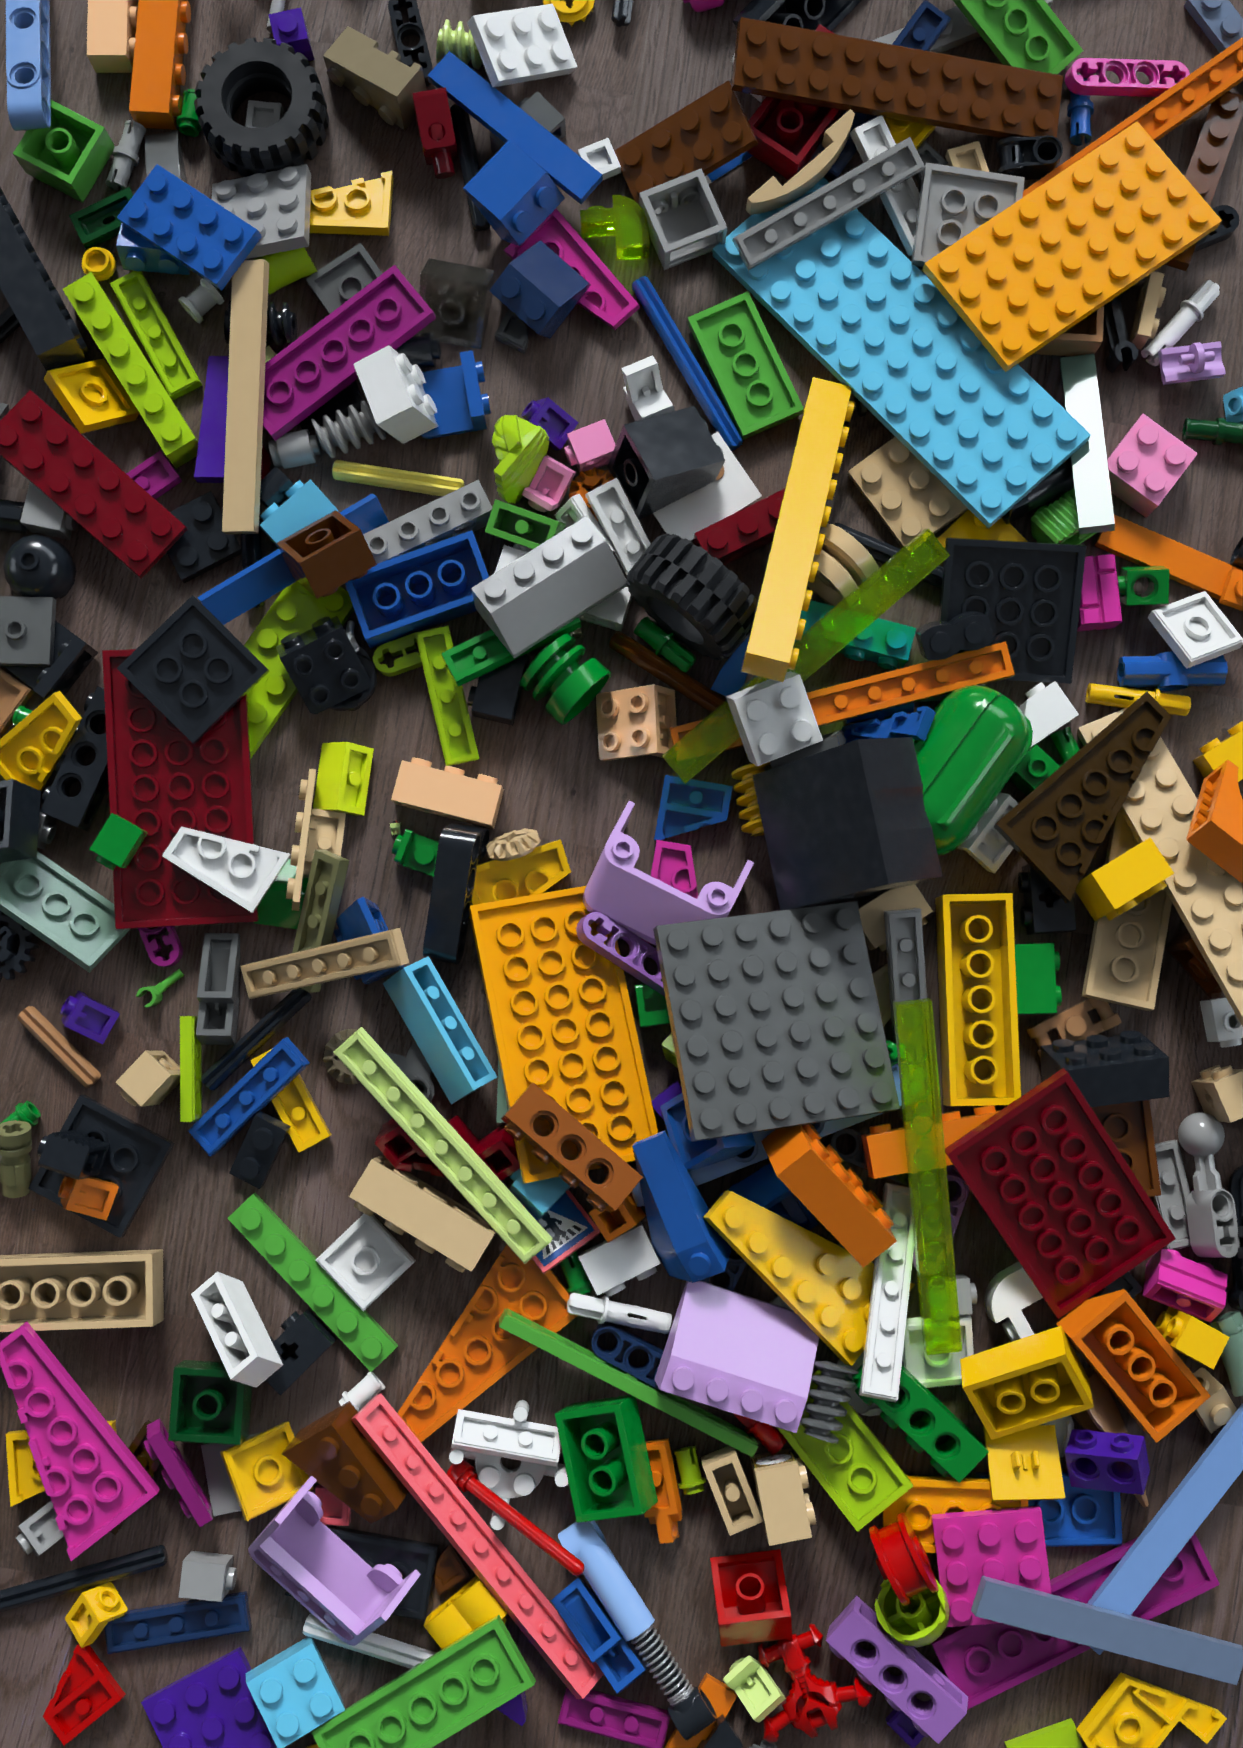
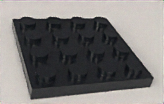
M946 538L938 621L949 622L953 617L970 611L988 615L994 636V641L988 646L1006 641L1015 673L1013 677L1002 680L1049 683L1056 681L1057 683L1071 684L1086 546ZM960 649L956 654L963 653L966 651Z

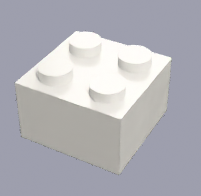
M388 345L354 363L375 422L379 427L403 444L438 427L434 414L437 413V408L430 395L425 394L422 384L426 383L424 375L417 364L412 365L404 353L399 354Z
M789 671L786 673L783 682L769 679L726 696L748 760L756 766L823 741L803 681L798 673Z

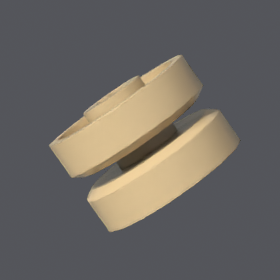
M827 524L826 528L822 527L819 533L825 534L821 554H814L813 561L819 562L814 583L808 582L807 586L829 605L848 610L860 596L858 588L868 589L881 573L872 555L860 542L842 528L833 524Z

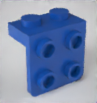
M473 350L459 352L461 366L422 372L426 381L422 386L425 394H429L435 403L437 413L434 414V417L438 424V427L422 434V438L432 439L487 429L485 415L491 414L488 393L481 394L479 383L485 382L482 361L475 362Z

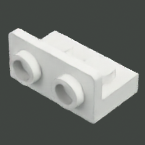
M1000 792L968 838L958 849L966 851L987 871L996 873L1014 848L994 828V825L1019 803L1009 794Z

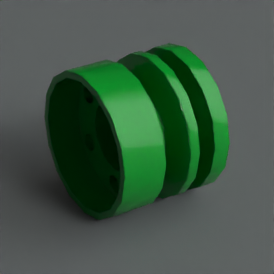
M570 633L563 634L547 645L533 659L520 680V686L525 691L535 688L532 693L534 700H540L550 693L552 694L545 710L560 725L567 724L581 713L596 695L600 693L611 677V672L596 658H591L583 664H579L585 653V647L577 645L573 648L576 639Z

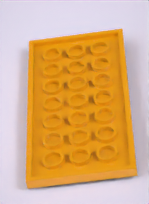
M1137 121L925 262L922 271L1001 368L1007 372L1217 229L1222 220Z
M586 886L469 906V914L508 1110L526 1088L534 1082L626 1163L635 1161L633 1144L657 1134L658 1129L624 970L583 944L577 936L576 927L581 918L590 914L583 904V894ZM595 922L589 925L592 928L591 935L595 936L599 933L596 930L597 924ZM609 933L606 937L609 939L613 934ZM616 940L615 949L617 953L620 955L618 942ZM538 1117L533 1122V1129L539 1136H548L550 1124L546 1119ZM524 1138L521 1141L514 1139L523 1184L559 1177L561 1170L551 1162L545 1165L531 1152L534 1147ZM564 1141L561 1145L562 1156L567 1160H574L578 1153L576 1145L571 1141ZM592 1164L588 1171L599 1169L602 1167L597 1164Z

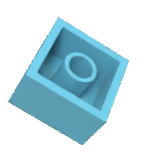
M307 1636L245 1673L246 1684L277 1748L288 1746L345 1711L341 1695L311 1637Z

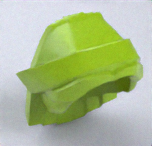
M504 415L495 423L492 436L495 454L500 462L494 469L495 483L499 496L509 504L511 502L515 504L523 497L521 494L524 488L530 486L543 457L546 456L549 448V436L542 427L536 426L517 415Z

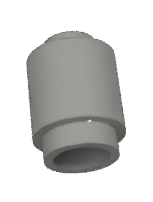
M308 429L286 433L276 441H269L270 454L275 467L283 466L284 469L316 463V455L321 454L317 435H310Z

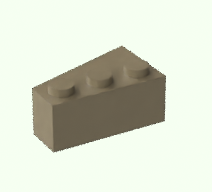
M347 26L323 55L328 77L337 86L342 87L344 85L350 89L354 97L364 106L371 105L375 108L386 123L392 126L396 124L405 131L417 117L412 93L427 91L422 66L415 62L411 67L399 61L401 59L399 53L391 50L388 55L377 49L379 46L377 41Z

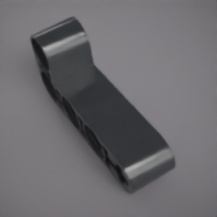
M453 822L442 830L438 843L423 944V956L425 958L429 956L430 959L459 964L462 959L477 864L485 856L487 851L486 845L489 843L490 833L488 828Z

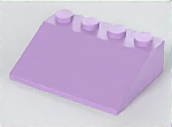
M686 1281L654 1380L659 1390L797 1433L808 1399L819 1337L793 1310L703 1281L695 1283Z

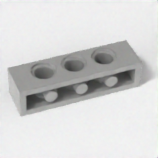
M478 479L363 535L378 564L471 530L475 532L487 526L492 506Z

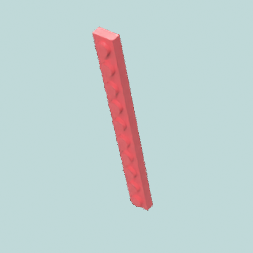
M381 1393L376 1395L351 1421L575 1698L584 1699L604 1675L597 1663H592L558 1611Z

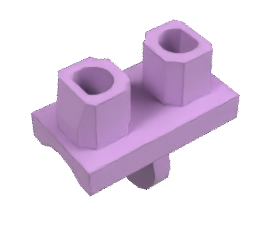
M1221 341L1203 344L1199 342L1188 346L1161 349L1158 352L1163 385L1223 377L1226 372L1221 357Z

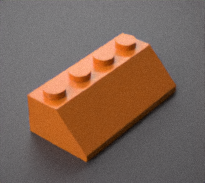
M1124 1289L1085 1300L1056 1323L1057 1326L1062 1327L1069 1341L1139 1427L1156 1443L1211 1397Z

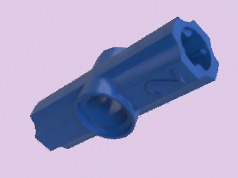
M1173 651L1159 653L1155 656L1121 657L1117 667V681L1120 687H1157L1160 691L1182 690L1188 688V686H1222L1225 684L1226 675L1228 674L1227 661H1225L1224 655L1186 669Z

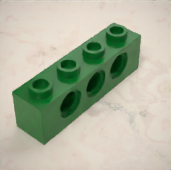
M863 1364L856 1370L859 1374L851 1375L857 1385L854 1391L860 1399L868 1406L875 1403L882 1410L880 1416L892 1429L896 1430L900 1427L908 1434L905 1437L906 1441L919 1454L925 1450L932 1457L930 1463L942 1476L946 1477L950 1474L960 1483L989 1453L981 1439L903 1365H901L900 1390L896 1402L859 1395ZM925 1411L920 1420L910 1421L911 1416L915 1412ZM949 1435V1439L944 1444H935L940 1436Z

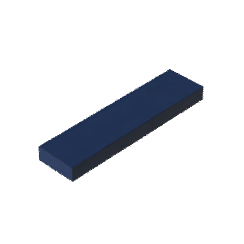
M247 1591L227 1594L222 1602L195 1599L128 1610L124 1616L108 1622L104 1627L107 1654L250 1631L252 1625Z

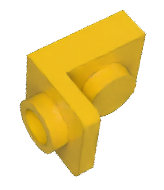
M108 1582L82 1592L65 1616V1620L80 1647L83 1648L93 1644L107 1623L124 1616L128 1608L114 1584Z

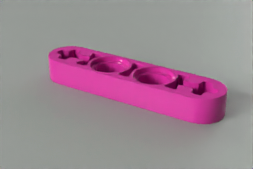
M1080 58L1066 72L1065 84L1072 93L1077 95L1158 97L1190 73L1183 63L1175 60ZM1106 71L1114 72L1119 78V83H1111L1106 77ZM1136 72L1146 74L1149 84L1140 83L1136 77Z

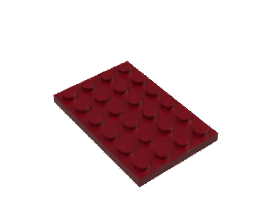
M1064 1068L943 1150L1058 1319L1176 1239L1070 1074Z

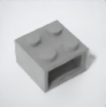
M702 169L639 193V214L664 270L709 253L720 242L721 245L726 243L727 226Z

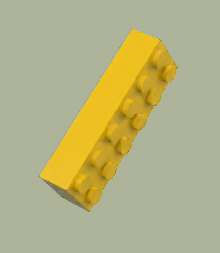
M1013 893L941 895L935 898L943 1105H1009L1021 1097Z

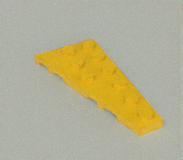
M724 1191L703 1218L845 1365L852 1366L865 1350L874 1263L870 1262L863 1268L846 1249L732 1191ZM910 1282V1290H911V1289L913 1288V1286L915 1285V1284H913V1283H911V1282Z

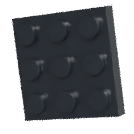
M193 595L117 667L193 744H196L269 672Z
M80 1095L60 1132L75 1130L76 1133L88 1134L89 1137L101 1139L102 1142L108 1141L110 1146L101 1171L94 1178L115 1183L119 1186L107 1221L76 1212L73 1213L122 1238L125 1236L175 1143L92 1098ZM40 1167L28 1189L63 1207L61 1204L62 1198L58 1197V1192L65 1175Z

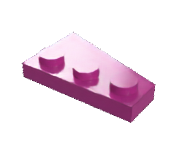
M657 840L651 876L697 899L698 891L691 845Z

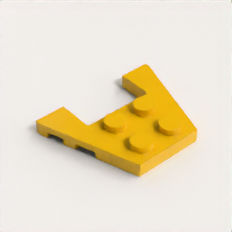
M1121 1672L1076 1730L1087 1748H1158L1178 1722L1184 1724L1202 1741L1208 1744L1227 1718L1216 1708Z

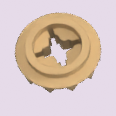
M526 828L517 831L513 830L490 841L486 845L489 858L498 861L517 859L532 852L541 840L537 830Z

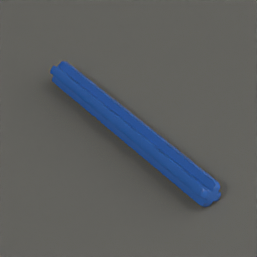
M642 276L632 283V290L714 430L719 432L730 450L734 451L742 445L743 438L649 278Z

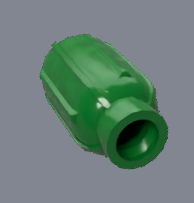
M965 686L954 690L952 693H948L934 710L936 714L925 741L913 740L923 784L924 807L932 826L938 855H944L958 848L968 838L1026 757L1032 745L1033 730L1030 720L1013 701L1000 692L986 686Z

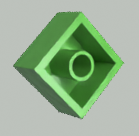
M51 100L50 128L27 130L13 155L25 173L83 203L112 155L115 145L105 127Z

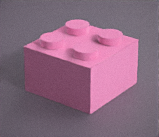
M1142 414L1107 459L1111 493L1147 518L1159 506L1198 453L1148 416Z

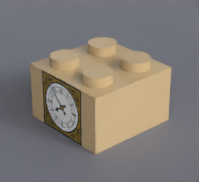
M791 1448L779 1450L773 1455L767 1452L756 1454L753 1458L750 1457L760 1513L763 1519V1528L769 1546L812 1538L810 1526L816 1525V1518L809 1495L803 1492V1489L809 1488V1482L802 1459L800 1457L795 1458Z

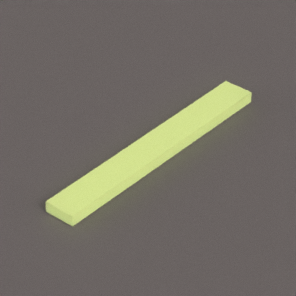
M360 1027L334 1051V1054L524 1264L551 1242L553 1238L363 1027Z

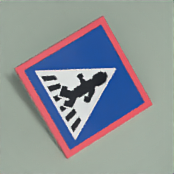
M569 1189L540 1220L529 1211L553 1238L545 1248L532 1258L543 1274L601 1233Z

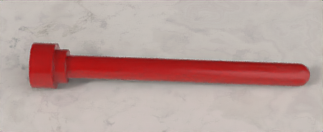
M463 1459L460 1464H452L446 1474L460 1491H469L573 1575L579 1576L584 1572L585 1567L582 1561L477 1479L475 1468Z

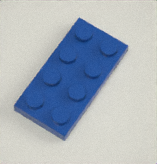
M156 164L117 216L122 225L221 291L262 237L256 228L158 164Z

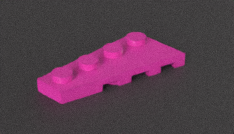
M557 208L520 246L511 243L504 249L505 254L514 260L541 240L591 284L577 304L614 330L640 309L637 301Z

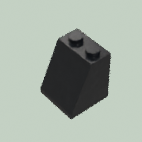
M695 406L623 425L608 463V468L614 479H618L639 520L715 481L725 459L722 449L716 445L708 431L706 421L701 418Z

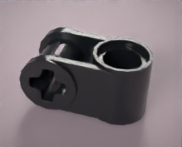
M1050 135L1003 138L996 143V152L1000 154V168L997 173L1025 177V180L1041 179L1057 168L1063 153L1062 143L1058 138ZM1038 155H1047L1051 160H1043Z

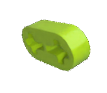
M415 633L382 644L375 650L373 662L382 675L388 677L396 676L423 666L418 652L407 655V652L417 648ZM390 652L393 657L403 654V657L394 660L392 668H388L386 664H380V662L385 660L384 654Z

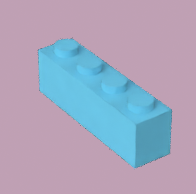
M429 956L404 967L383 983L451 1104L497 1078L495 1071Z

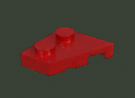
M78 1644L75 1647L72 1659L43 1714V1718L64 1746L125 1696V1692L90 1645L81 1648Z

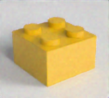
M1150 837L1080 880L1075 892L1094 921L1103 916H1106L1110 921L1167 887L1164 880L1173 875L1174 872Z

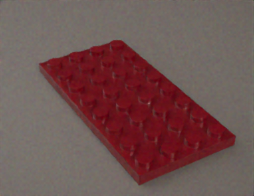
M136 649L102 650L110 815L111 813L117 814L148 832L128 867L120 868L116 866L113 871L116 929L259 921L258 907L254 913L248 911L162 856L181 826L255 845L247 694L196 744H193L117 669Z

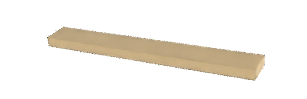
M265 259L244 260L232 276L222 532L226 534H259L269 263Z

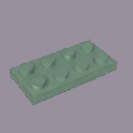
M38 851L37 858L0 864V911L89 973L131 929H116L114 904Z

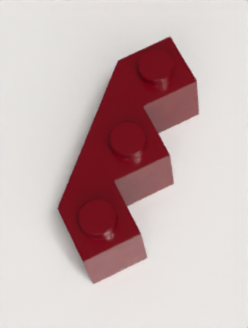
M458 1115L447 1121L501 1181L520 1169L515 1140L504 1129L506 1123L481 1140H478ZM393 1118L382 1125L374 1143L396 1170L411 1172L412 1169L429 1171L434 1176L445 1177Z

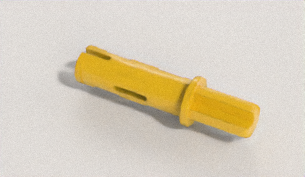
M1089 683L1085 697L1086 703L1128 708L1145 692H1148L1171 715L1187 716L1191 708V698L1189 696L1162 693L1158 688H1154L1153 691ZM1114 695L1130 697V700L1115 698Z

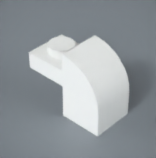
M653 355L621 368L625 382L623 390L635 422L675 411L672 402L663 390L658 363Z
M1016 1262L1000 1271L990 1281L985 1293V1309L989 1319L995 1323L1006 1319L1002 1326L1011 1342L1034 1335L1021 1310L1043 1297L1020 1263Z

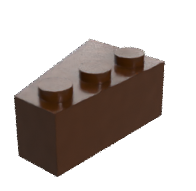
M348 1401L300 1429L282 1452V1455L310 1477L313 1476L319 1484L372 1524L396 1511L409 1491L351 1421L358 1411Z

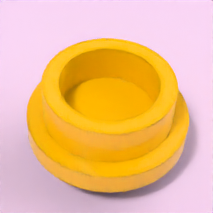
M92 247L83 255L82 269L86 275L92 272L97 281H104L114 274L116 261L107 249Z

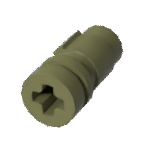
M14 1120L0 1124V1182L2 1185V1195L8 1198L23 1197L31 1191L28 1188L32 1179L31 1158L29 1152L32 1150L31 1125L25 1121Z

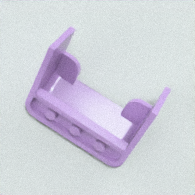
M628 801L583 894L585 908L590 913L600 912L636 936L656 945L653 929L657 925L728 917L754 862L747 860L733 888L721 882H710L702 888L696 899L634 868L640 853L639 846L632 837L623 833L635 803Z
M311 1476L249 1546L248 1551L252 1559L332 1633L343 1642L355 1646L387 1621L421 1574L415 1569L406 1578L402 1579L401 1572L391 1564H377L373 1568L320 1521L323 1516L322 1502L318 1496L309 1491L317 1481Z

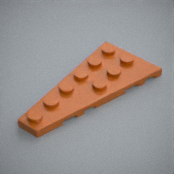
M506 1244L397 1413L420 1442L424 1441L455 1416L458 1409L462 1410L539 1348L499 1327V1318L504 1309L508 1308L555 1333L577 1317V1315L567 1312V1301L570 1293L566 1291L565 1286L551 1269L543 1274L532 1258L524 1264Z

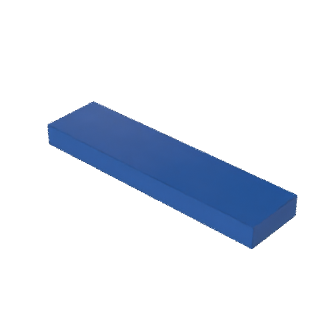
M288 1037L283 1038L211 1107L188 1132L210 1157L215 1155L259 1111L299 1075L310 1062Z

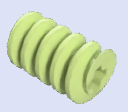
M446 19L443 28L439 30L436 47L437 64L450 51L467 66L471 59L473 68L479 70L483 62L470 29L468 33L465 32L463 22L459 21L456 30L453 31L450 21Z

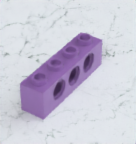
M858 1596L849 1603L829 1626L826 1642L831 1651L838 1658L846 1659L856 1668L857 1674L865 1683L877 1687L884 1694L886 1701L892 1708L897 1711L902 1710L923 1736H930L939 1744L967 1714L968 1696L914 1647L904 1646L890 1637L877 1620L876 1613ZM861 1641L870 1642L875 1649L865 1650L858 1643ZM889 1667H896L903 1672V1674L899 1676H894L890 1674L886 1669ZM925 1693L930 1696L931 1700L921 1701L915 1697V1694Z

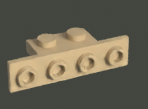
M309 769L308 780L301 779L299 800H305L304 812H297L295 832L301 833L300 845L292 846L290 865L297 866L295 879L288 878L286 899H293L292 910L299 911L303 878H309L314 851L325 849L341 856L346 813L312 808L316 769Z

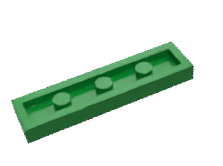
M576 618L516 658L512 657L492 629L441 653L457 687L556 640L565 633H571L581 628V621L579 618Z

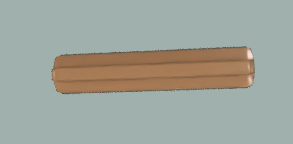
M28 1006L18 1015L17 1018L23 1026L84 1087H91L100 1079V1072L35 1007Z

